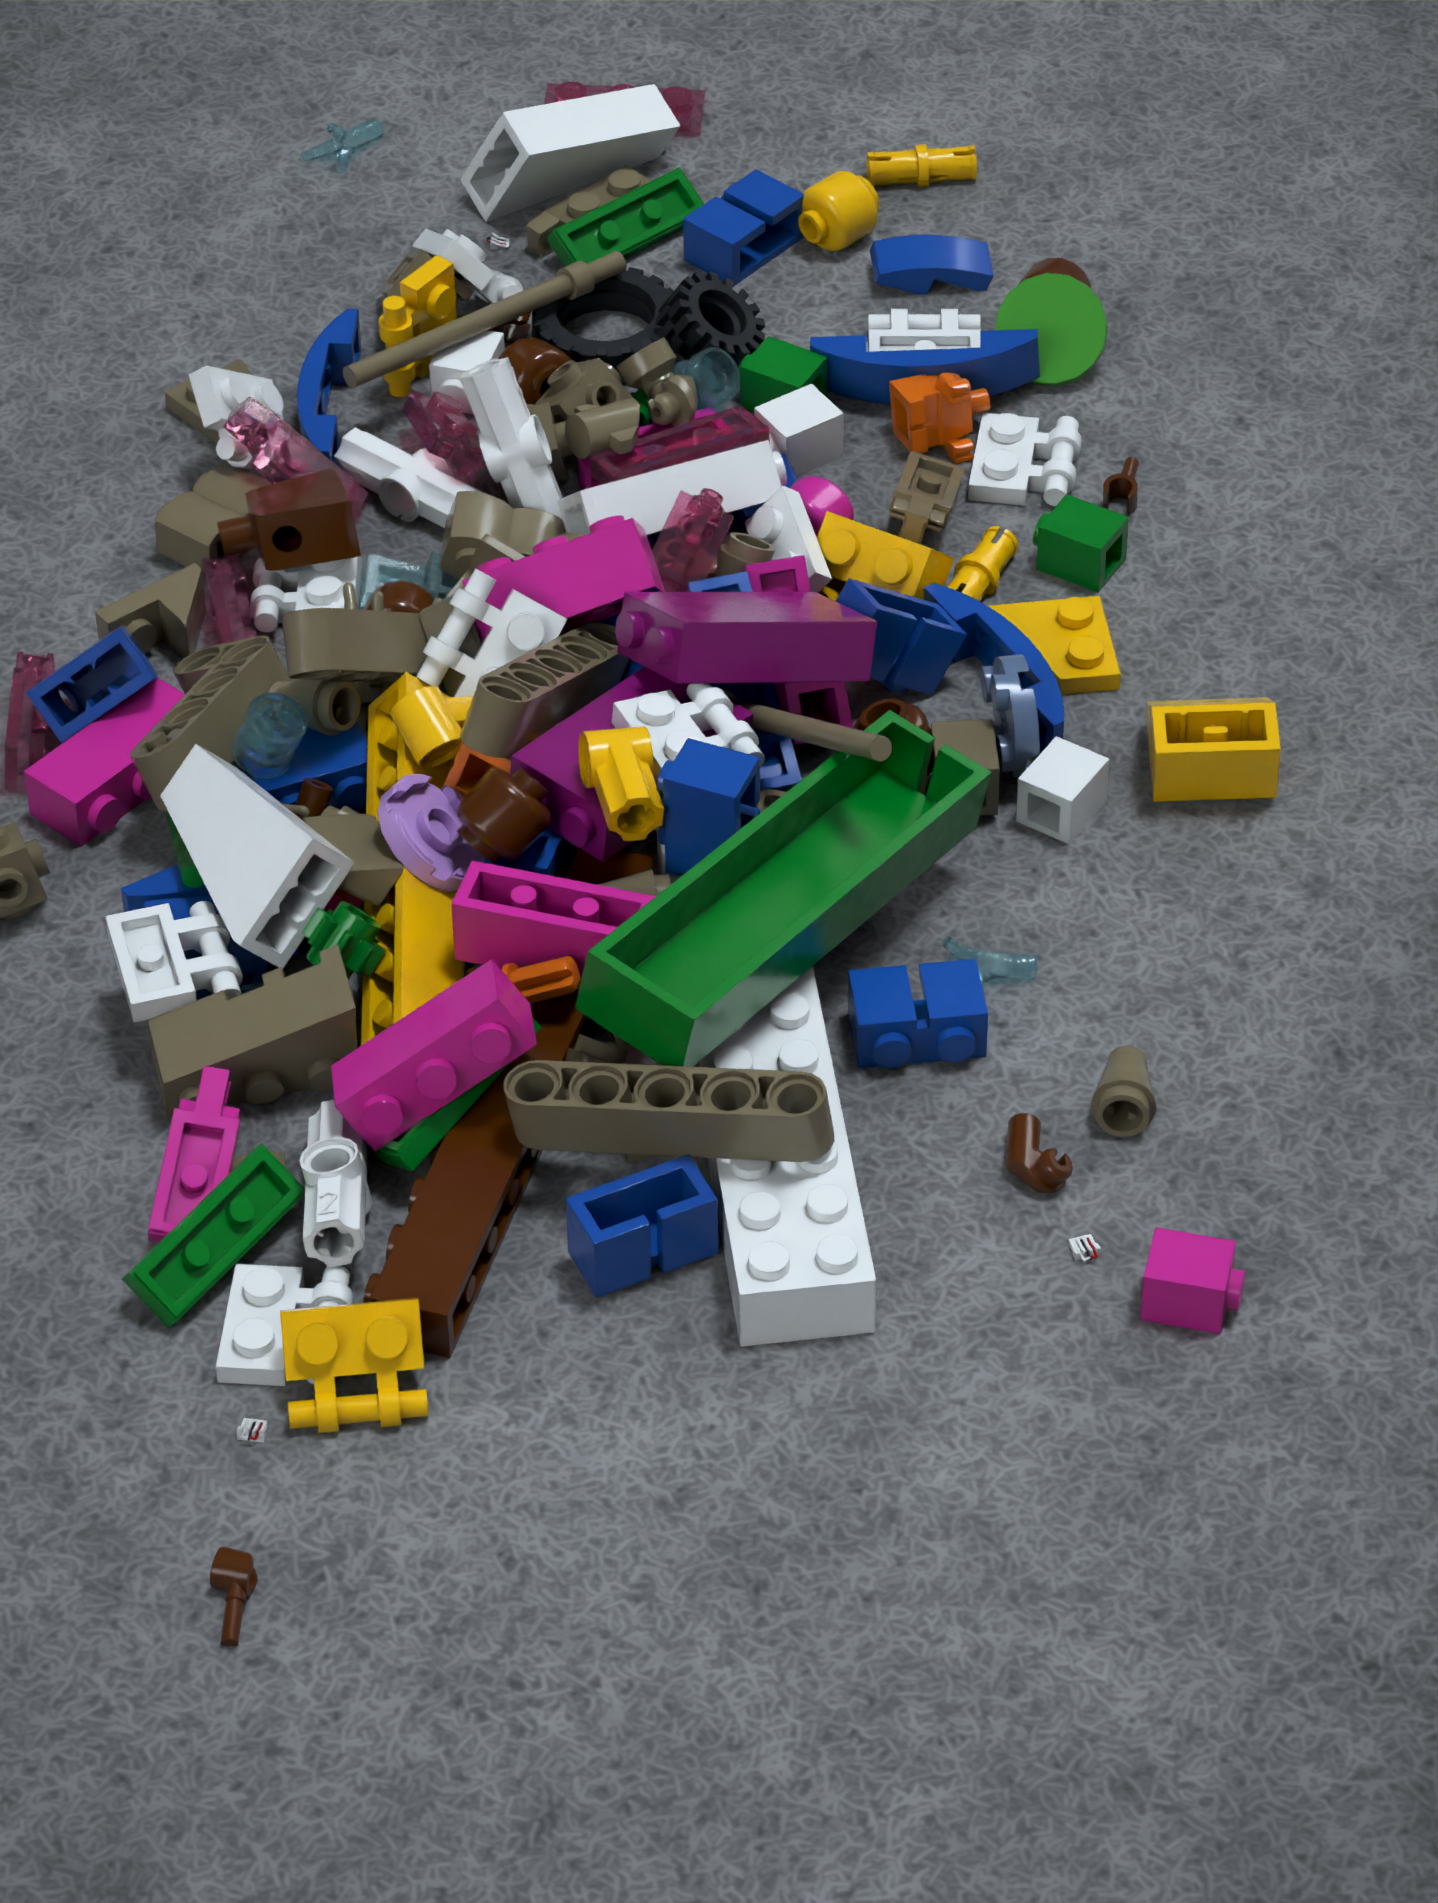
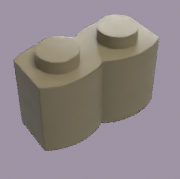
M228 462L215 466L198 478L193 491L178 495L160 508L155 518L157 553L186 567L196 563L202 569V575L211 579L222 576L240 561L247 552L225 557L219 538L217 522L249 515L245 494L250 490L275 483L246 469L233 467Z
M475 491L457 492L446 519L438 567L448 575L460 580L469 568L478 542L485 534L493 536L525 557L534 554L532 548L536 544L566 534L563 519L539 509H513L505 501L486 493Z

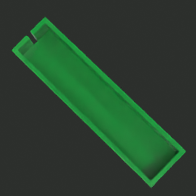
M887 711L864 730L885 736L891 741L892 751L886 760L879 762L837 751L588 950L575 1009L661 1065L694 1067L976 829L992 772L945 744L938 750L926 796L921 794V789L935 737L893 711Z

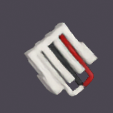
M1091 1234L1069 1239V1247L1075 1261L1080 1259L1083 1261L1092 1260L1101 1254V1247L1098 1243H1095Z
M243 1418L241 1426H238L236 1429L237 1440L264 1442L268 1426L267 1420Z

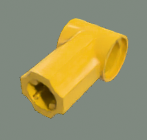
M428 686L406 695L391 708L390 715L420 769L439 766L457 755L462 743L460 734L473 696L444 698L438 686Z
M647 727L581 731L578 741V759L582 782L585 788H595L608 829L621 835L623 841L646 839L652 830L662 826L664 807L653 777V749Z

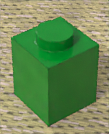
M768 336L752 354H747L739 365L736 382L740 386L741 409L754 414V407L809 384H813L828 398V357Z
M1066 494L1051 513L1046 512L1039 518L1035 526L1033 544L1037 546L1036 569L1099 593L1126 560L1129 517Z

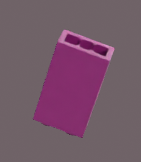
M624 592L622 612L617 618L615 633L618 642L617 652L676 684L870 681L877 621L817 592Z
M643 667L512 755L510 775L513 776L521 767L549 791L542 800L552 816V822L548 827L549 830L602 862H605L633 842L623 841L621 835L608 829L595 788L584 787L578 759L579 735L581 731L615 729V726L612 724L614 702L671 690L681 704L692 702L686 692L690 683L676 684L656 672ZM730 699L734 708L732 714L738 721H745L752 728L754 713ZM713 729L702 731L705 737L717 735ZM661 798V801H662V804H663V807H664V799Z

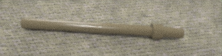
M614 251L589 263L577 261L560 268L557 276L345 366L343 368L344 380L349 387H358L564 297L569 300L579 298L592 292L595 284L626 270L625 258L619 251Z
M722 689L729 699L754 713L752 729L879 762L886 760L891 754L892 744L885 736L739 700L730 691Z

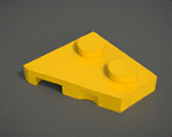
M1100 596L1069 597L1066 599L988 606L1014 624L1041 652L1057 680L1062 695L1120 690L1121 673Z

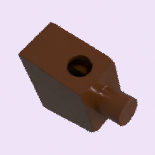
M335 468L321 470L250 490L245 494L249 515L217 522L219 538L225 557L258 550L265 569L269 571L361 556L351 501Z

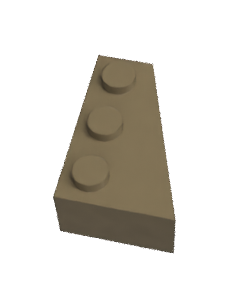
M338 945L319 952L322 963L285 977L281 967L262 974L264 986L229 1000L225 991L222 990L148 1020L151 1058L167 1118L173 1116L174 1108L179 1109L181 1099L196 1101L203 1066L230 1070L229 1081H231V1088L227 1106L247 1101L252 1104H266L278 1099L282 1094L311 1088L317 1091L333 1090L331 1065L357 1049L356 1007Z

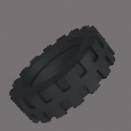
M629 267L627 271L595 284L594 290L574 300L564 297L532 311V338L544 340L562 350L576 363L600 358L603 362L617 370L616 367L624 360L660 339L658 332L662 327L656 325V317L660 314L658 312L660 306L672 294L673 289L671 287L665 289L664 281L655 275L647 277L643 275V270ZM602 310L623 311L638 316L649 324L643 331L629 338L613 341L588 340L573 335L564 328L569 321L583 314Z

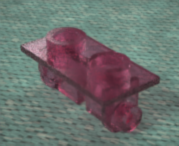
M703 488L699 495L694 496L681 490L654 545L652 553L665 592H689L688 582L706 579L734 519L733 515L724 512L721 506L724 500L722 495L712 489Z

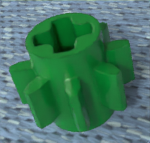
M343 901L339 903L334 912L330 909L326 912L318 907L301 933L310 939L308 943L312 945L306 958L313 965L322 963L319 952L338 945L348 980L353 972L356 974L363 972L370 976L386 949L378 945L379 940L375 938L382 927L371 916Z

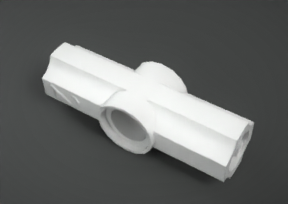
M508 357L502 359L495 358L483 362L462 373L460 381L481 431L479 443L483 458L493 480L496 483L501 482L509 505L513 509L534 508L543 510L562 519L557 500L563 497L550 466L552 463L550 446L538 417L535 414L530 415L522 389L519 387L513 366H511Z
M357 428L352 429L342 437L341 445L334 455V468L337 473L377 493L385 509L396 517L402 514L403 516L400 519L406 522H412L417 517L422 516L445 528L446 519L457 492L475 491L485 493L454 477L448 463L434 450L427 448L419 449L411 455Z
M334 1100L321 1102L317 1113L309 1117L307 1148L302 1152L299 1160L306 1182L303 1224L304 1248L308 1257L317 1258L328 1267L351 1264L353 1256L357 1251L365 1248V1217L373 1204L367 1183L368 1143L335 1108Z

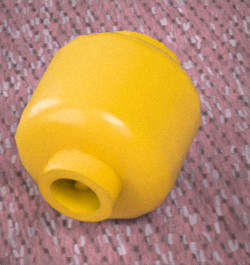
M839 170L802 192L804 194L802 214L798 218L800 231L808 241L815 243L824 250L838 252L871 233L877 224L879 198L873 185L862 176L855 175L849 171Z

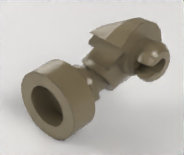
M664 337L636 352L616 368L628 387L643 389L647 397L651 399L647 406L650 418L659 425H668L670 423L678 431L689 426L694 420L698 405L697 391L692 376L673 375L672 371L677 357Z

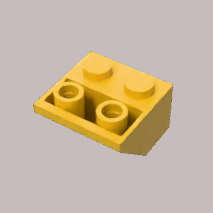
M827 511L817 540L832 580L818 593L836 601L848 578L924 600L925 586L932 583L945 585L954 558L932 548Z
M1268 697L1146 701L1145 713L1153 802L1277 798L1281 748L1276 702Z

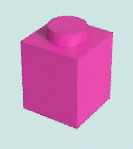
M1155 1227L1143 1277L1140 1320L1221 1334L1226 1310L1239 1311L1244 1290L1246 1271L1234 1269L1236 1241Z

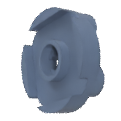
M1023 654L995 657L992 666H983L980 670L984 702L993 703L994 733L1000 772H1006L1009 779L1019 778L1031 765L1027 758L1038 757L1040 748L1034 688L1021 689L1018 672L1029 671Z

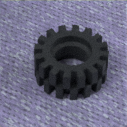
M702 271L695 272L691 277L688 275L660 306L658 310L660 314L656 317V325L662 328L658 335L660 339L665 337L667 341L670 340V347L675 354L679 353L683 357L679 364L685 369H688L692 364L696 366L695 375L702 378L710 372L712 380H721L723 376L728 379L738 371L743 358L747 354H752L764 341L765 333L761 331L765 328V322L762 318H755L760 309L756 303L750 305L746 303L745 300L749 294L743 288L737 293L732 289L734 281L726 277L722 283H719L717 273L709 272L704 277Z

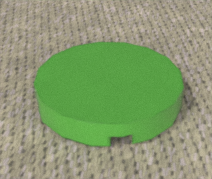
M1044 273L1023 280L1007 294L997 312L995 331L1037 329L1040 377L1030 381L1034 385L1058 387L1077 382L1095 366L1106 348L1108 324L1101 301L1088 285L1069 275Z

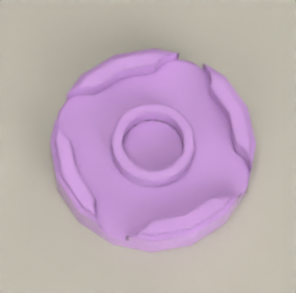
M424 774L405 775L381 796L378 817L382 834L393 854L411 874L431 887L447 892L458 891L471 861L484 862L485 857L457 832L463 824L458 817L457 807L464 797L448 785L439 789L435 785L429 784L428 782L433 777Z

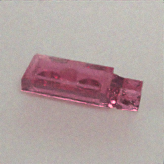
M411 390L403 406V412L427 451L443 458L454 476L475 483L477 479L475 477L476 474L479 473L481 467L486 466L480 448L479 437L476 434L478 429L463 414L464 407L452 397L440 392H433L432 396L429 397Z
M248 397L230 412L223 428L248 448V451L254 458L250 465L271 484H275L321 470L335 468L351 501L355 522L369 492L360 486L350 475L340 469L312 445L307 438L281 419L280 416L274 414L272 410L253 397Z
M237 554L213 559L203 558V576L218 645L256 637L255 630L246 632L244 628L252 627L248 596L244 592L247 589L245 570Z
M17 652L5 738V791H8V793L26 792L23 771L45 756V734L36 733V730H48V723L26 692L55 671L54 655L52 653L40 655Z

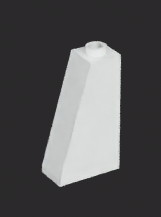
M655 84L506 111L502 113L460 181L484 221L488 222L600 180L625 165L632 168L659 158L680 128V124Z
M769 440L580 490L557 500L566 533L587 535L590 533L589 527L593 523L604 518L621 515L624 516L625 520L634 518L645 529L646 535L650 536L764 504L782 485L787 484V474L780 453L778 451L772 452Z
M195 744L160 796L233 941L273 965L281 967L283 970L305 936L301 933L318 907L321 909L325 908L355 863L238 768Z

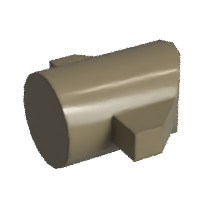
M627 398L603 406L585 404L575 407L574 414L569 415L565 423V435L571 451L580 459L612 450L619 455L631 452L634 445L638 443L640 405L638 401Z

